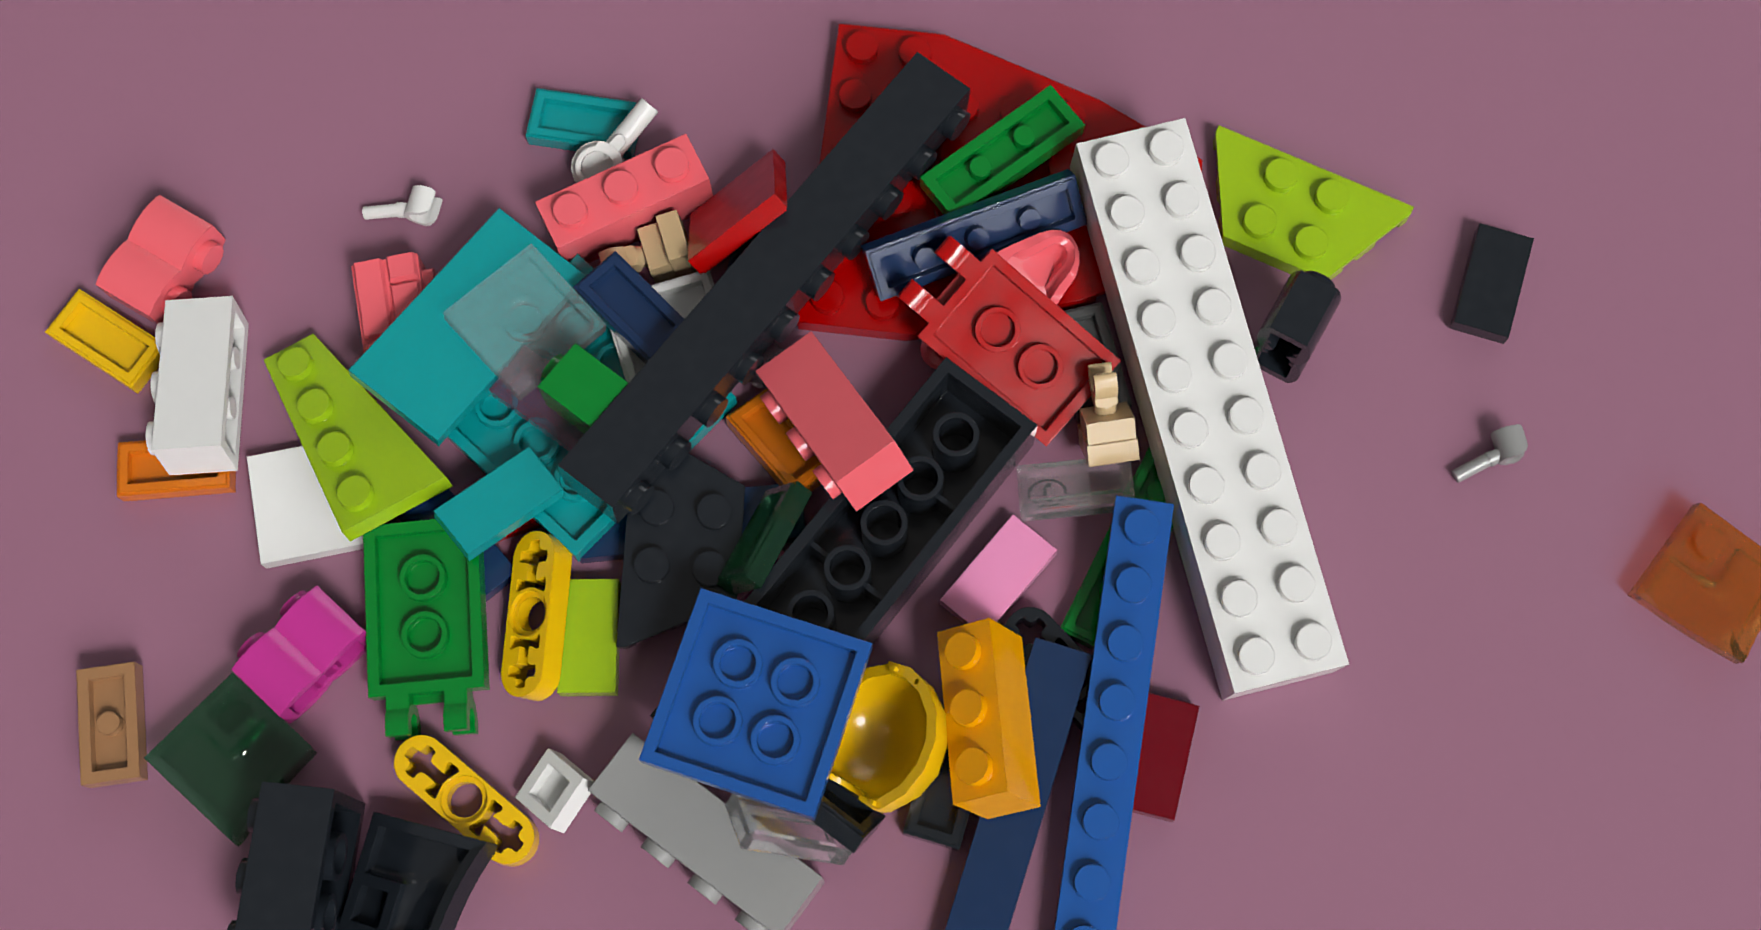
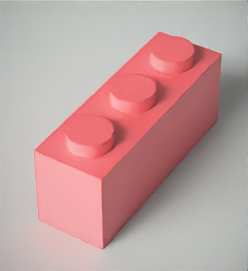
M684 134L536 201L535 204L558 254L568 262L578 254L587 263H591L599 259L598 253L605 249L619 246L625 247L639 241L640 237L637 229L657 223L655 216L677 210L681 221L689 218L694 210L713 196L710 179L687 134Z
M812 331L756 370V373L768 388V391L760 396L761 400L779 424L788 418L794 424V427L786 432V435L804 460L807 461L814 455L820 460L822 464L812 471L832 499L843 493L857 512L913 471V468L894 439Z

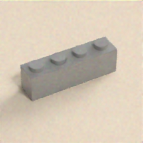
M632 733L588 789L592 795L601 801L594 811L621 832L630 823L647 836L640 847L667 868L672 865L675 859L694 873L687 883L715 905L724 896L739 907L741 911L734 920L747 930H790L824 885L823 877L697 781L641 763L639 757L645 742Z

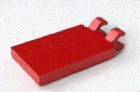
M948 236L934 253L958 273L937 299L913 279L908 282L897 296L927 321L917 336L943 359L947 357L1036 423L1035 437L1047 447L1091 396L1088 365L1111 362L1113 371L1121 360L993 249H990L979 261L952 236Z

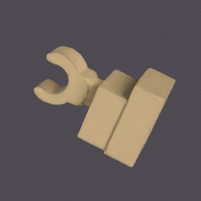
M677 210L655 216L657 223L638 228L637 231L642 245L612 247L598 253L602 263L616 251L637 273L642 271L643 267L648 266L656 284L698 272L688 262L689 239Z
M1111 362L1088 365L1089 385L1094 406L1079 409L1080 424L1077 425L1079 446L1088 466L1094 467L1140 460L1135 417L1127 402L1118 403L1117 374L1112 372Z

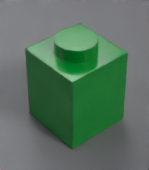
M575 343L565 355L560 353L550 360L541 374L540 380L542 382L538 385V389L548 407L585 434L628 385V382Z

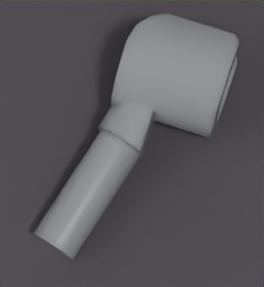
M1516 424L1492 432L1490 435L1495 450L1485 452L1483 455L1452 470L1451 472L1456 482L1459 483L1490 466L1493 467L1497 464L1509 465L1520 461L1528 447L1523 427L1520 424Z

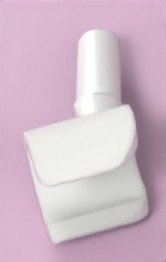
M415 185L412 187L408 203L396 202V204L364 206L362 214L365 220L398 217L407 218L419 225L430 226L436 221L443 200L434 197V189L423 185Z

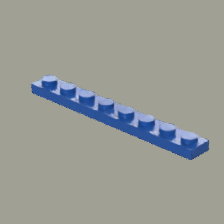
M1117 495L1114 499L1054 930H1117L1174 504Z

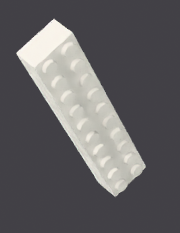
M1182 118L1077 143L1070 164V170L1076 176L1087 220V230L1158 478L1166 499L1165 502L1174 504L1173 530L1222 701L1333 673L1349 665L1186 119Z

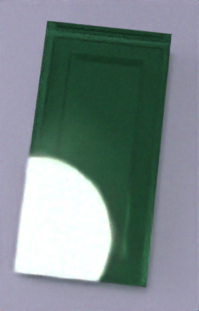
M798 481L766 490L721 571L717 584L731 595L762 588L812 492Z

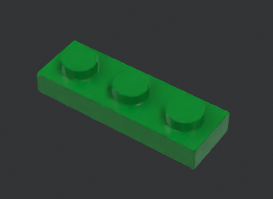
M1049 85L920 177V187L943 215L996 196L1083 135L1085 124L1057 91Z

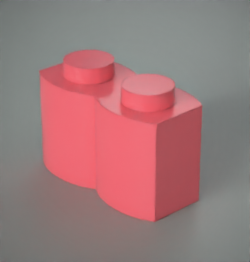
M158 195L137 218L128 239L110 256L101 270L95 285L110 298L151 322L158 324L163 322L165 300L192 299L194 284L205 274H209L217 268L223 257V245L226 239L212 224Z

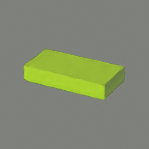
M570 579L561 676L557 686V693L560 696H618L619 649L616 646L621 596V582L619 579Z

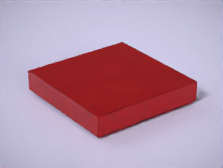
M774 149L690 214L688 262L700 275L707 273L787 211L786 162Z

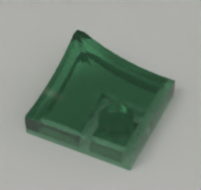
M232 672L159 742L144 759L227 838L239 847L250 834L247 829L248 809L252 799L255 796H259L262 781L289 784L317 752Z

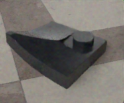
M373 812L338 929L455 930L473 888L495 854L497 844Z

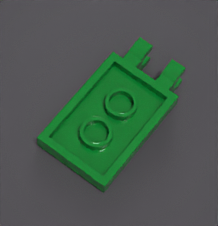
M436 519L382 524L363 535L368 698L374 701L386 700L385 737H395V740L399 742L421 735L420 717L416 705L444 703L443 727L445 732H452L454 736L478 734V717L473 699V691L490 690L484 552L468 561Z

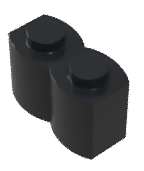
M1302 270L1295 271L1289 276L1253 344L1261 370L1286 383L1298 380L1341 302L1339 290L1335 288V284L1327 276L1316 271L1304 272Z

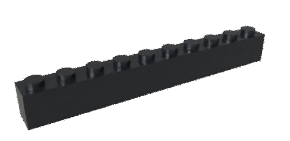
M917 52L787 201V211L763 228L557 466L564 483L617 524L628 512L632 515L638 513L651 498L654 492L652 484L665 468L672 471L685 459L692 445L689 440L702 425L708 428L720 418L728 404L726 397L739 382L746 385L757 374L756 370L764 362L762 355L774 340L781 343L788 338L799 322L800 315L797 313L810 298L818 301L827 292L835 278L833 271L845 257L848 260H853L861 252V245L866 244L870 236L868 230L879 217L887 220L895 212L904 196L902 190L913 177L920 180V177L932 168L938 155L936 150L947 138L950 141H954L963 132L971 117V114L967 112L970 88Z

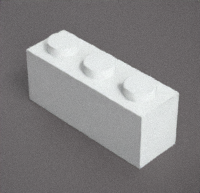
M233 296L165 300L163 322L157 324L155 330V340L160 354L159 371H154L151 375L150 387L155 403L154 421H149L146 426V444L149 453L156 456L169 475L238 471L249 323Z

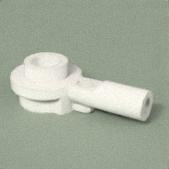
M641 98L606 142L595 140L581 146L572 159L571 172L576 183L624 162V153L652 121L658 111Z

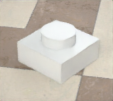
M548 748L515 798L549 828L565 833L591 794L588 789L595 781L563 754Z

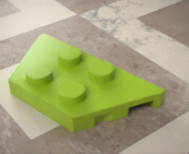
M1220 125L1216 130L1213 139V150H1216V194L1220 205L1218 223L1223 245L1288 274L1299 270L1304 272L1316 271L1332 280L1342 272L1347 264L1362 257L1395 227L1399 228L1406 223L1412 213L1414 206Z

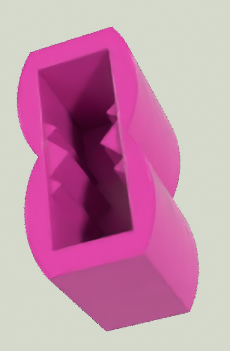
M318 585L308 592L305 590L299 591L288 599L281 608L280 616L282 618L276 626L267 633L258 632L245 641L238 650L237 657L239 659L231 669L279 717L290 724L314 705L331 683L344 674L367 651L366 631Z

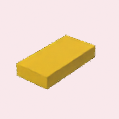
M78 289L45 331L52 339L137 394L149 381L152 373L159 368L160 354L156 346L155 337L81 289Z

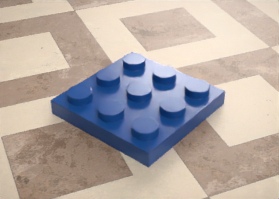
M701 588L639 761L643 764L815 821L873 649L872 643Z

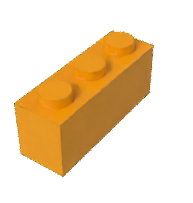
M991 618L937 632L943 702L946 713L953 805L985 819L1041 807L1022 637Z

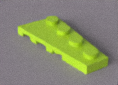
M314 334L264 359L341 532L350 542L453 487L440 469L363 386L350 377L349 371Z

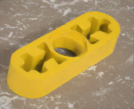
M532 531L526 534L519 541L514 552L501 668V680L505 690L512 696L533 701H542L551 696L560 681L572 567V554L556 537L542 531ZM547 555L546 561L538 563L540 557ZM538 584L541 586H545V589H537L535 588V585ZM542 601L545 606V617L542 624L532 631L529 626V614L532 607L537 602ZM529 641L539 643V647L529 646ZM535 668L534 676L527 678L528 670Z
M417 735L407 739L400 745L394 757V769L398 778L462 835L497 844L495 854L491 858L493 861L504 866L515 867L526 863L534 856L539 845V832L534 822L444 744L433 737ZM434 749L436 753L432 756L431 762L436 768L447 776L451 775L454 766L459 769V772L449 777L442 786L432 777L422 772L413 777L412 773L417 766L411 759L415 753L419 751L422 754L428 755ZM466 784L476 785L480 789L483 798L480 809L470 817H458L451 807V799L454 792ZM440 787L438 795L435 798L434 796H432V792ZM497 803L502 806V810L493 815L495 819L510 829L516 828L519 823L523 827L518 835L523 845L518 851L506 848L500 853L498 848L502 844L501 837L485 825L480 836L475 833L476 828L485 824L490 819Z

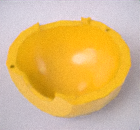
M888 661V664L867 667L829 779L859 796L858 800L880 813L892 812L919 798L940 774L948 750L946 713L934 687L912 668Z

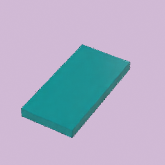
M499 208L348 370L350 377L432 442L440 446L574 297L575 291L573 286L586 275Z

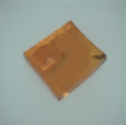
M1703 503L1694 504L1628 593V596L1706 648L1735 664L1743 663L1748 657L1755 639L1761 630V546Z

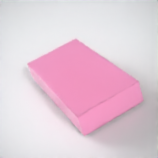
M1012 515L940 599V605L964 624L986 618H991L999 623L1055 557L1057 549L1015 515Z

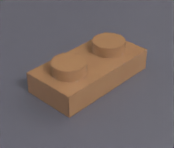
M127 662L76 670L81 786L96 788L148 780L143 666L136 662Z

